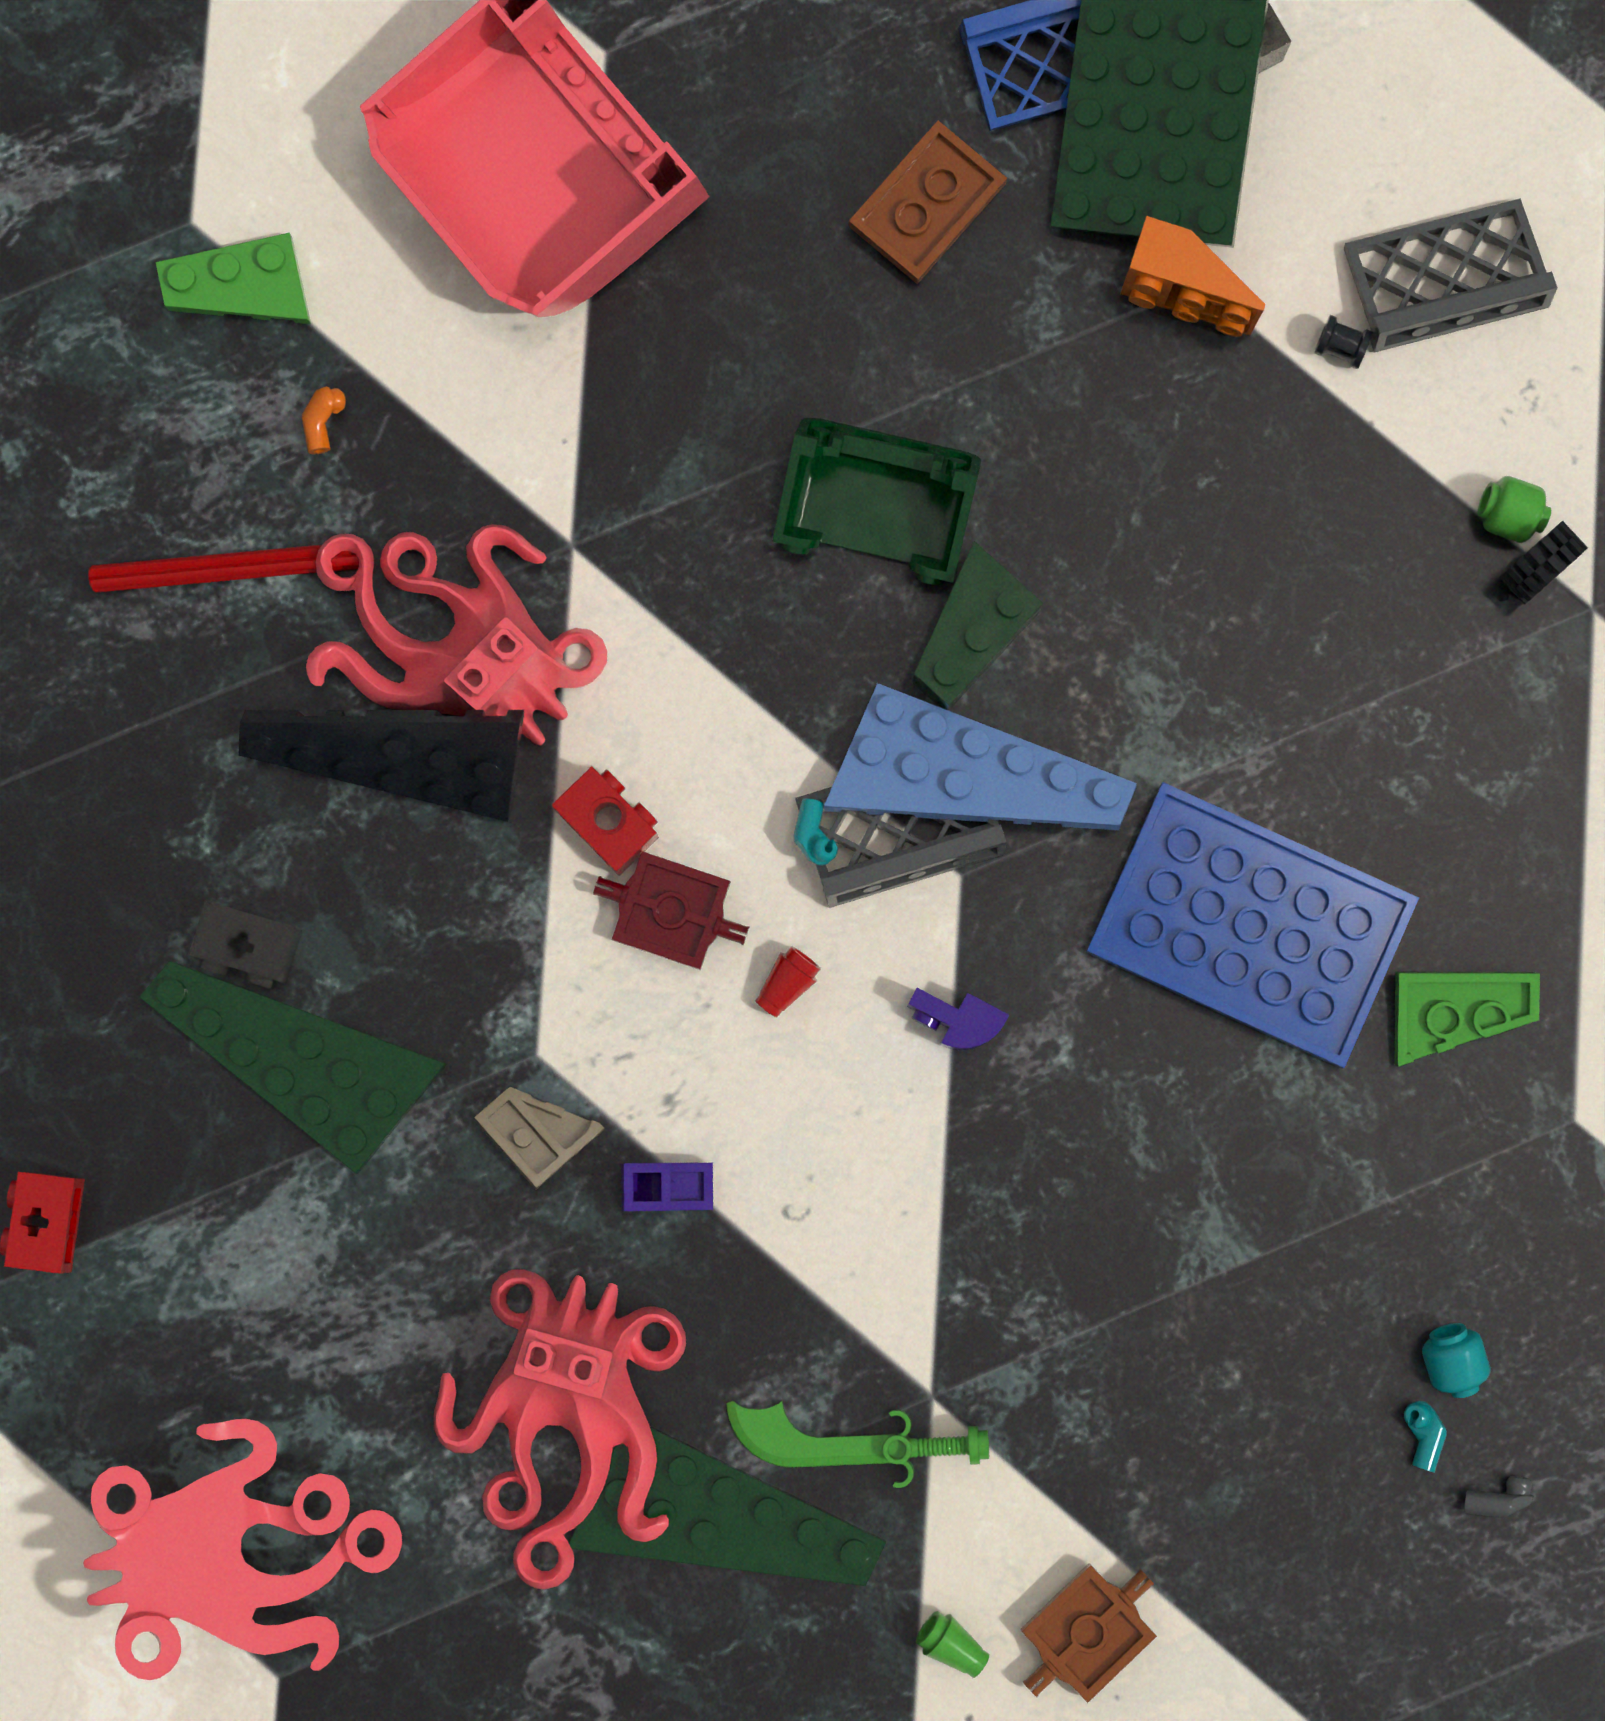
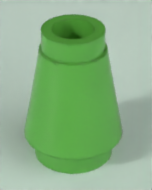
M938 1611L934 1612L925 1621L916 1638V1643L923 1648L924 1655L963 1673H967L972 1678L981 1673L989 1659V1653L982 1649L951 1614L944 1616Z

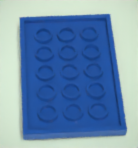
M1162 782L1091 938L1086 953L1342 1069L1347 1064L1419 897Z

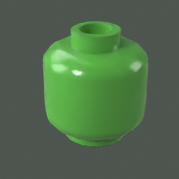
M1504 476L1496 483L1490 482L1487 485L1480 499L1477 514L1479 517H1482L1483 527L1486 531L1518 543H1523L1529 540L1535 532L1542 533L1545 530L1551 516V507L1546 506V494L1543 488L1511 476Z

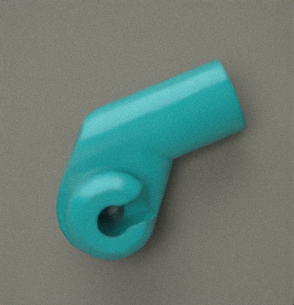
M805 798L801 801L793 839L808 861L817 865H825L836 857L838 847L834 839L829 840L819 828L824 804L815 799Z
M1417 1401L1409 1404L1404 1411V1420L1419 1441L1412 1465L1435 1473L1447 1431L1434 1408L1426 1402Z

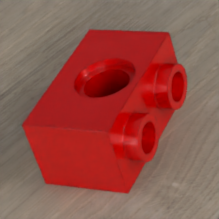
M591 766L552 804V807L604 862L620 876L641 855L642 851L645 852L659 838L657 832L653 829L658 821L641 803L638 802L632 808L620 794L625 790V787L607 769L600 775ZM615 807L621 811V822L616 828L604 830L597 826L596 817L601 809Z

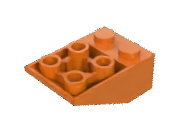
M1146 216L1120 294L1129 296L1128 300L1139 307L1152 309L1155 305L1172 310V315L1180 320L1196 323L1200 319L1215 324L1216 329L1223 334L1240 337L1242 334L1250 336L1264 311L1265 303L1192 230Z

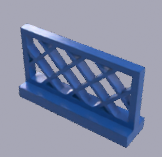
M1029 0L962 20L958 29L963 46L966 45L989 131L1067 109L1068 98L1066 97L1069 93L1071 79L1047 65L1059 44L1074 52L1075 44L1063 36L1070 23L1079 20L1081 0ZM1063 25L1059 34L1050 30V28ZM1039 32L1054 41L1043 63L1020 50L1028 34ZM1020 37L1015 47L1006 42L1007 40ZM995 44L1011 53L1000 75L982 65L978 51L979 48ZM1015 56L1039 69L1027 91L1004 78ZM1043 72L1066 85L1058 101L1047 103L1032 94ZM986 77L995 81L991 91L989 90ZM999 85L1023 97L1015 113L997 118L992 98ZM1027 101L1037 105V107L1023 110Z

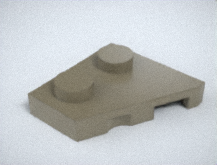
M512 1087L506 1089L474 1117V1121L535 1190L605 1129L599 1122L589 1121L569 1113L564 1108L552 1103H544Z

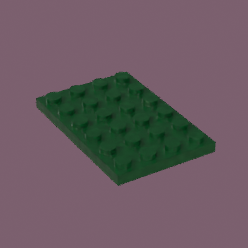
M1081 0L1051 227L1053 229L1139 238L1146 216L1192 230L1206 245L1234 248L1269 0Z

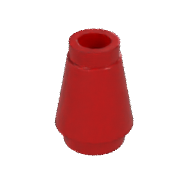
M791 946L785 954L780 952L760 991V995L755 1000L756 1003L777 1018L782 1011L787 1009L817 982L815 976L821 968L803 952Z

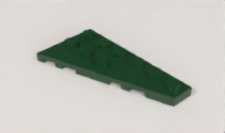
M171 961L165 965L140 996L149 1006L356 1174H359L447 1065L446 1063Z
M651 1426L650 1429L656 1444L657 1465L643 1511L644 1515L648 1518L667 1515L669 1519L667 1529L661 1536L648 1542L634 1541L623 1533L618 1523L617 1509L628 1473L629 1453L628 1447L621 1444L615 1446L612 1452L610 1469L602 1493L589 1515L577 1526L569 1542L571 1548L576 1550L866 1586L886 1544V1540Z

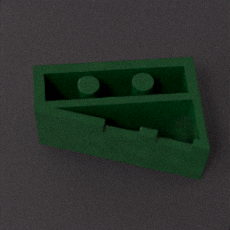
M975 541L926 646L912 681L936 705L948 711L1039 614L1043 605L1041 600Z

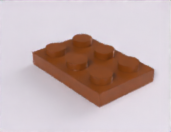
M938 120L852 216L848 226L918 284L1006 185L1007 177Z

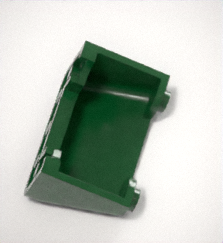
M803 418L794 435L772 542L782 544L784 550L795 554H808L809 549L818 548L821 543L908 562L910 563V569L917 573V579L927 584L942 585L944 581L953 583L981 459L969 452L819 418Z

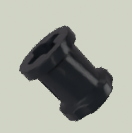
M1329 315L1314 353L1320 356L1324 352L1350 362L1352 368L1358 369L1370 343L1373 331L1366 329L1361 332L1338 323L1337 317Z

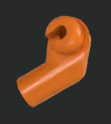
M326 386L316 390L302 413V424L309 454H321L331 450L326 422L332 413L338 414L346 405L345 395L338 388L330 389Z

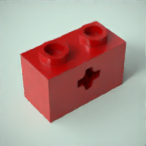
M18 1172L17 1180L11 1181L7 1194V1207L12 1209L10 1227L4 1228L0 1241V1254L5 1256L4 1267L59 1274L72 1271L85 1179L35 1172ZM41 1215V1217L48 1219V1227L39 1229V1226L32 1225L33 1216Z

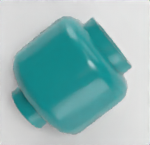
M1461 1323L1447 1324L1434 1329L1429 1334L1430 1339L1426 1341L1422 1348L1423 1358L1433 1388L1440 1392L1451 1393L1454 1398H1465L1476 1394L1480 1389L1479 1385L1485 1382L1491 1373L1480 1334L1472 1329H1466V1326Z

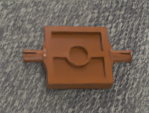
M1090 1563L1085 1566L1021 1628L1022 1633L1038 1649L1044 1662L1033 1674L1023 1681L1025 1686L1038 1697L1057 1677L1059 1680L1070 1684L1088 1703L1157 1637L1140 1618L1137 1608L1133 1604L1154 1583L1140 1569L1120 1589L1107 1582Z

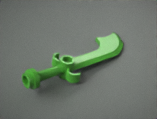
M734 1400L726 1403L730 1424L740 1442L756 1457L777 1466L817 1467L887 1463L903 1464L908 1469V1478L904 1481H895L893 1487L902 1488L907 1486L914 1477V1467L908 1460L909 1458L923 1457V1455L925 1457L928 1455L936 1457L937 1455L942 1456V1454L943 1456H955L962 1453V1455H969L970 1465L980 1464V1459H989L988 1430L979 1431L978 1426H968V1436L966 1438L964 1436L961 1438L959 1436L956 1438L954 1436L952 1438L947 1437V1439L946 1437H934L933 1439L928 1438V1440L927 1438H910L907 1434L911 1430L912 1421L910 1416L903 1410H892L889 1412L891 1417L897 1415L905 1420L906 1428L902 1433L815 1437L801 1432L790 1422L786 1415L783 1401L775 1406L764 1409L747 1408L739 1405Z

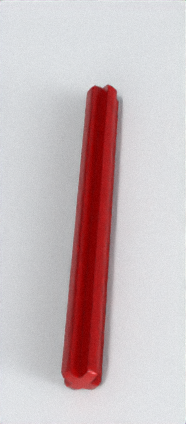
M322 545L92 565L89 567L88 580L94 592H107L317 573L316 558L318 550ZM341 551L331 558L333 571L359 568V558L351 551Z

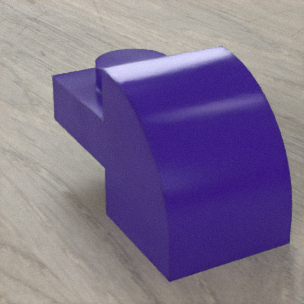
M916 988L907 1005L908 1008L915 1011L912 1019L934 1031H937L939 1025L948 1028L940 1045L953 1050H970L982 1046L999 1033L1009 1017V1014L969 993L965 995L957 1009Z
M713 1162L622 1163V1211L713 1210Z

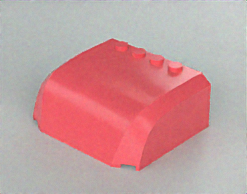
M479 0L360 105L369 135L368 142L371 155L491 298L536 317L561 314L592 297L638 260L710 197L689 166L667 141L664 143L567 30L547 0Z

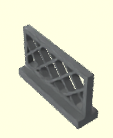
M1521 198L1348 242L1344 246V252L1371 329L1370 331H1373L1370 342L1374 353L1549 308L1558 288L1552 271L1546 272ZM1513 216L1518 231L1512 241L1489 230L1494 219ZM1462 228L1477 236L1468 252L1444 241L1451 230ZM1441 233L1439 238L1434 236L1436 234ZM1520 238L1523 246L1517 244ZM1418 239L1433 248L1425 262L1422 263L1401 252L1406 242ZM1482 239L1506 250L1497 266L1473 255ZM1374 250L1388 257L1389 260L1379 275L1362 266L1359 254ZM1439 250L1462 261L1453 278L1430 267ZM1512 253L1528 261L1533 274L1517 277L1503 270V267ZM1395 261L1418 272L1409 289L1386 278ZM1467 265L1491 276L1486 286L1476 289L1458 280ZM1423 276L1447 287L1441 298L1429 300L1415 293ZM1496 279L1502 281V282H1499V283H1495V284H1494V282L1496 281ZM1368 281L1374 284L1371 290ZM1380 287L1403 298L1397 309L1378 313L1373 298ZM1452 290L1458 292L1456 294L1450 295ZM1408 302L1413 303V305L1406 306Z
M832 787L795 798L798 810L800 809L802 799L805 798L815 799L822 803L826 802ZM841 810L830 830L819 826V828L829 840L834 839L836 843L855 853L847 867L828 872L826 864H816L828 907L832 908L1005 855L1007 841L998 820L988 819L987 824L969 829L954 820L933 819L944 826L937 839L924 842L910 835L918 820L914 815H912L905 830L901 831L881 821L883 815H875L873 817L863 811ZM847 813L870 824L859 845L836 834ZM876 828L899 838L892 853L880 856L866 849ZM950 828L958 832L946 836ZM905 842L913 845L912 847L902 849ZM861 855L870 859L858 863Z

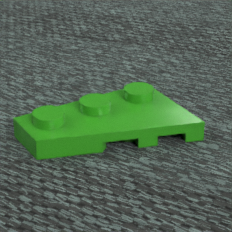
M290 233L156 262L164 305L168 311L218 316L232 314L252 316L253 319L260 320L274 318L294 320L295 323L311 324L293 238Z
M1395 972L1394 1065L1399 1067L1414 1062L1415 1059L1436 1052L1441 1053L1481 1037L1487 1038L1538 1021L1540 973Z

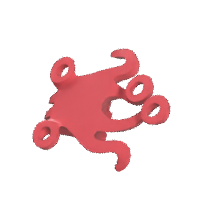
M494 524L483 526L471 537L466 546V554L471 568L480 582L477 588L471 589L433 577L437 565L436 550L432 543L424 536L414 532H402L391 538L384 546L380 558V567L384 577L392 585L407 592L436 596L447 603L453 611L455 625L449 635L440 641L424 642L412 639L391 626L381 614L373 592L374 556L372 549L364 539L354 534H338L326 540L318 550L316 571L322 583L336 591H355V605L362 626L374 644L389 659L403 668L406 673L404 681L400 683L391 681L372 668L352 647L342 642L327 641L315 647L308 656L306 664L307 675L310 682L315 686H322L328 669L335 667L343 672L363 695L375 704L389 709L437 710L441 714L465 716L467 710H484L486 716H506L508 710H524L522 734L532 743L541 746L546 739L533 719V712L540 710L557 720H564L568 713L565 706L556 697L555 690L557 688L583 687L593 682L602 673L607 663V649L603 639L588 629L574 628L563 632L553 641H549L529 616L521 599L492 560L491 549L493 546L504 545L525 561L534 564L544 563L547 557L521 534L507 526ZM407 550H416L422 553L425 558L424 569L415 576H407L398 569V559ZM341 551H351L359 558V568L356 574L351 577H340L332 569L331 558ZM572 644L586 646L591 653V660L588 665L581 669L567 666L563 661V653L566 648Z
M512 1269L499 1276L492 1285L490 1303L494 1314L506 1325L518 1329L508 1357L495 1375L471 1424L464 1429H457L452 1420L456 1398L454 1378L450 1373H443L434 1410V1430L439 1442L446 1449L454 1453H473L483 1446L496 1424L504 1423L509 1430L510 1449L515 1470L496 1475L487 1483L482 1495L483 1512L487 1519L493 1525L505 1530L525 1528L537 1517L541 1507V1487L530 1455L532 1442L537 1432L547 1425L562 1426L571 1432L578 1444L581 1457V1473L574 1496L566 1508L554 1519L525 1534L518 1541L513 1553L514 1568L519 1578L533 1588L546 1590L559 1586L572 1572L574 1553L564 1534L583 1522L595 1506L606 1483L614 1446L624 1444L628 1447L629 1453L628 1473L617 1509L618 1523L623 1533L634 1541L648 1542L661 1536L669 1525L667 1515H660L655 1518H648L644 1515L645 1501L655 1476L657 1451L648 1420L633 1389L626 1366L627 1360L630 1359L646 1370L660 1372L671 1368L684 1354L686 1335L678 1318L664 1308L655 1306L643 1307L617 1319L615 1312L618 1288L614 1283L608 1284L598 1306L593 1310L586 1309L585 1302L586 1283L583 1277L579 1275L574 1277L565 1298L561 1302L557 1301L551 1287L540 1275L525 1269ZM516 1285H525L532 1294L531 1306L524 1313L512 1311L507 1304V1294ZM652 1322L661 1323L666 1326L670 1333V1341L667 1347L661 1351H651L642 1342V1332ZM508 1482H517L523 1487L526 1494V1501L523 1507L517 1511H508L502 1507L499 1501V1491ZM540 1542H549L558 1551V1562L549 1571L539 1570L534 1567L531 1561V1551Z
M235 1419L198 1426L196 1434L203 1439L220 1441L245 1438L252 1443L253 1451L247 1458L206 1475L181 1490L161 1498L151 1500L152 1493L148 1482L139 1471L129 1466L110 1467L98 1476L91 1492L93 1513L100 1528L115 1538L117 1545L106 1551L91 1555L84 1560L83 1564L85 1568L90 1570L121 1571L123 1577L116 1584L89 1595L87 1602L89 1605L94 1606L115 1603H127L129 1605L116 1632L115 1653L120 1665L129 1674L138 1679L154 1680L161 1678L177 1664L181 1654V1638L177 1628L169 1620L170 1618H180L200 1627L228 1644L255 1654L269 1655L282 1653L302 1645L317 1643L319 1650L311 1662L310 1668L313 1671H320L332 1661L339 1648V1632L334 1622L327 1617L311 1616L280 1625H261L255 1623L252 1619L256 1608L286 1604L319 1590L337 1574L345 1562H350L369 1573L384 1571L397 1560L402 1547V1534L395 1519L384 1511L369 1510L355 1516L345 1526L331 1550L320 1562L307 1570L296 1574L279 1576L257 1571L247 1564L241 1553V1539L248 1528L256 1524H271L301 1535H325L334 1532L342 1526L347 1518L350 1507L349 1494L344 1483L333 1475L321 1473L307 1477L296 1491L293 1504L289 1507L268 1504L249 1498L244 1493V1486L268 1472L276 1461L277 1443L273 1433L267 1426L255 1420ZM117 1484H126L133 1490L135 1495L134 1504L127 1511L116 1514L109 1509L106 1503L107 1493L111 1487ZM313 1491L323 1492L331 1502L328 1513L318 1520L310 1519L303 1510L304 1499ZM367 1528L376 1529L384 1539L382 1549L372 1557H365L357 1548V1538ZM142 1632H150L159 1642V1653L156 1659L150 1662L138 1661L134 1658L131 1651L133 1640Z

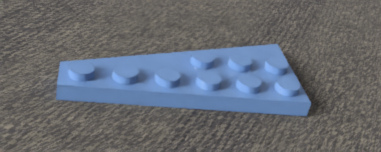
M877 683L824 804V812L850 810L866 811V814L871 815L897 813L912 814L917 818L988 822V819L1014 821L1013 824L1031 825V822L1061 824L1062 827L1119 830L1136 790L1137 783Z

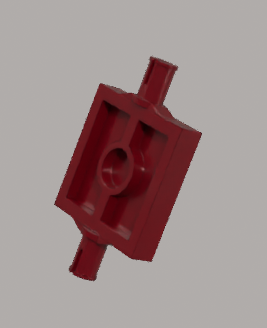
M643 851L635 873L626 882V885L602 878V876L598 877L597 885L613 891L595 886L593 895L619 903V919L612 941L698 970L702 969L708 948L716 940L717 936L740 943L741 945L745 943V936L730 932L729 930L747 935L750 926L724 919L723 904L731 884L729 880Z

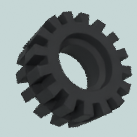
M1561 521L1499 578L1525 605L1574 562L1588 547L1564 521Z

